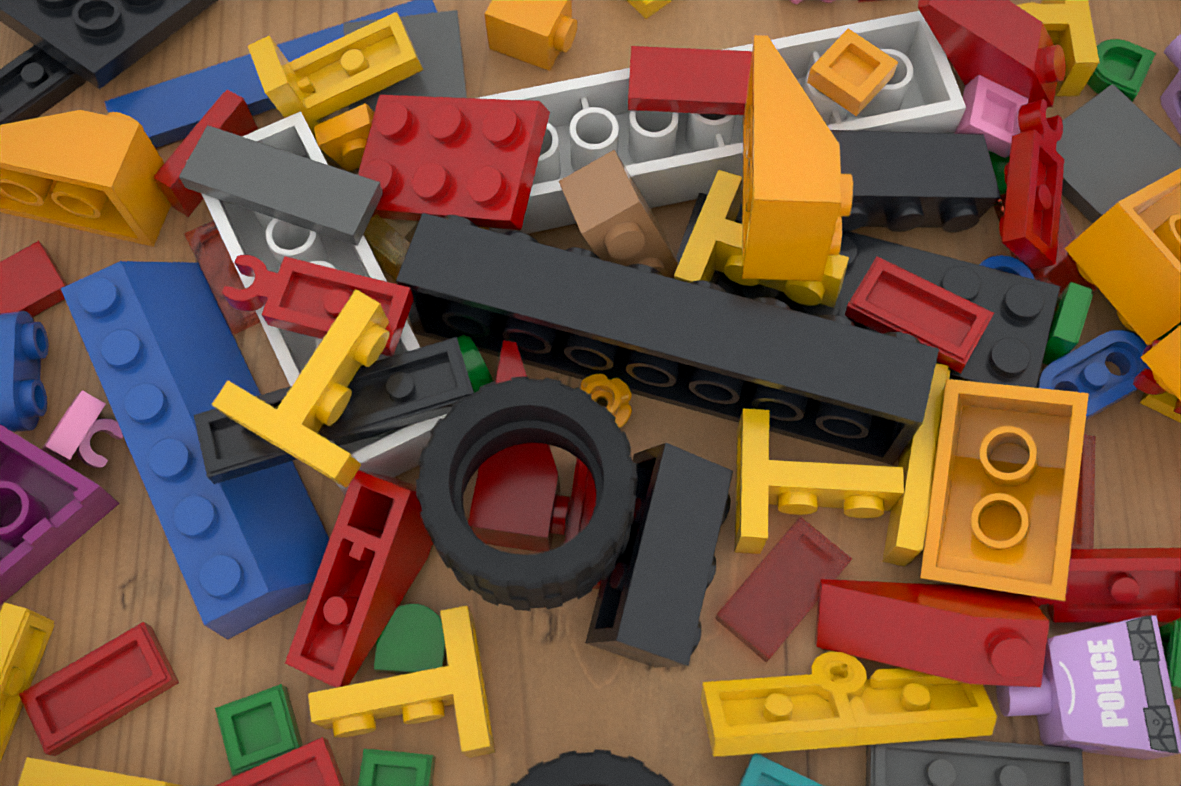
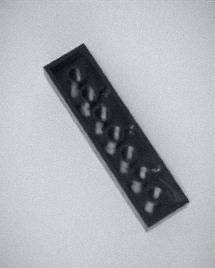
M422 213L396 280L398 285L410 287L414 300L408 316L413 331L417 335L445 341L464 334L471 338L479 352L497 357L501 355L503 340L516 342L523 364L581 380L594 374H604L611 380L619 378L627 384L632 394L738 423L743 409L769 410L770 432L891 465L896 462L923 423L939 351L938 348L921 344L917 338L906 333L887 332L881 334L855 327L853 322L841 316L826 314L817 317L794 311L785 303L773 298L761 297L752 300L727 293L721 286L712 282L699 280L688 283L665 277L657 269L647 265L631 264L627 267L604 261L595 253L583 248L571 247L563 250L540 244L536 239L522 232L508 231L502 234L479 228L472 221L457 215H446L441 218Z

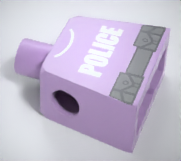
M1156 615L1143 616L1048 638L1041 687L996 685L999 708L1004 716L1037 715L1040 738L1044 746L1082 749V752L1144 760L1181 754V735Z

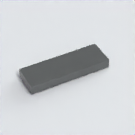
M208 125L179 175L180 180L187 189L358 246L383 195L380 182Z
M955 738L866 745V786H1084L1082 749Z

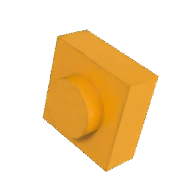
M848 28L810 68L807 83L857 116L894 76L898 61Z
M365 103L314 126L316 142L319 148L347 172L360 168L374 111Z

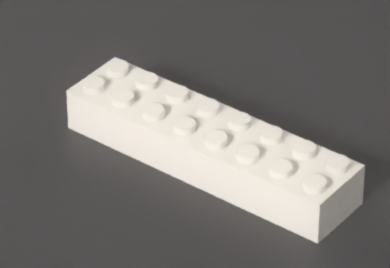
M920 11L771 40L830 130L954 134L966 110V105L946 54ZM848 28L898 61L894 76L857 116L807 83L810 68ZM753 44L722 50L752 51ZM630 68L479 97L481 99L540 101L550 112L522 229L489 228V230L502 234L508 231L528 234L576 224L559 180L614 149L650 208L697 199L699 192L708 194L718 170L741 176L743 184L744 116L628 110Z

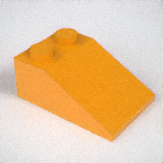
M754 35L743 119L742 279L822 282L828 256H838L842 239L841 216L848 217L852 206V174H841L840 144L768 35Z
M76 110L0 125V212L154 247L171 207V204L154 180V175L162 167L164 161L150 141L143 126L132 117L118 112H110L107 115Z
M1181 168L1117 202L1064 248L1076 262V267L1082 277L1098 287L1116 308L1118 317L1123 325L1130 331L1138 334L1147 346L1181 323Z
M946 379L921 579L1065 601L1089 393Z

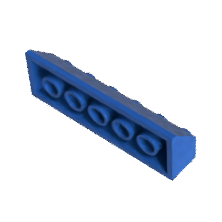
M120 261L60 288L203 624L228 640L308 599L330 538L294 462L290 461L217 484H213L207 478L193 415L216 409L212 403L227 381L232 382L255 397L262 394L199 263Z

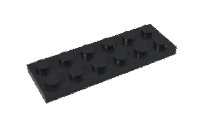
M699 192L676 256L678 262L681 260L708 194ZM740 203V210L735 219V222L742 224V203ZM850 231L842 232L839 255L849 257L842 288L834 308L823 304L814 306L800 304L790 299L785 292L761 284L755 286L741 285L717 270L714 271L710 282L721 286L727 293L752 300L761 297L773 298L785 303L794 311L817 317L826 314L841 316L853 322L855 327L877 332L845 316V311L849 301L876 256L994 313L962 373L960 374L948 367V370H950L949 379L1032 388L1037 386L1060 289L1058 285Z

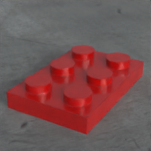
M379 95L358 175L380 182L383 195L372 218L419 222L422 213L441 218L446 215H457L472 221L477 227L521 230L550 112L540 101Z

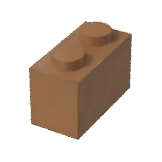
M615 149L559 180V184L582 236L601 260L627 267L631 264H643L657 269L665 277L674 278L679 262L659 221Z

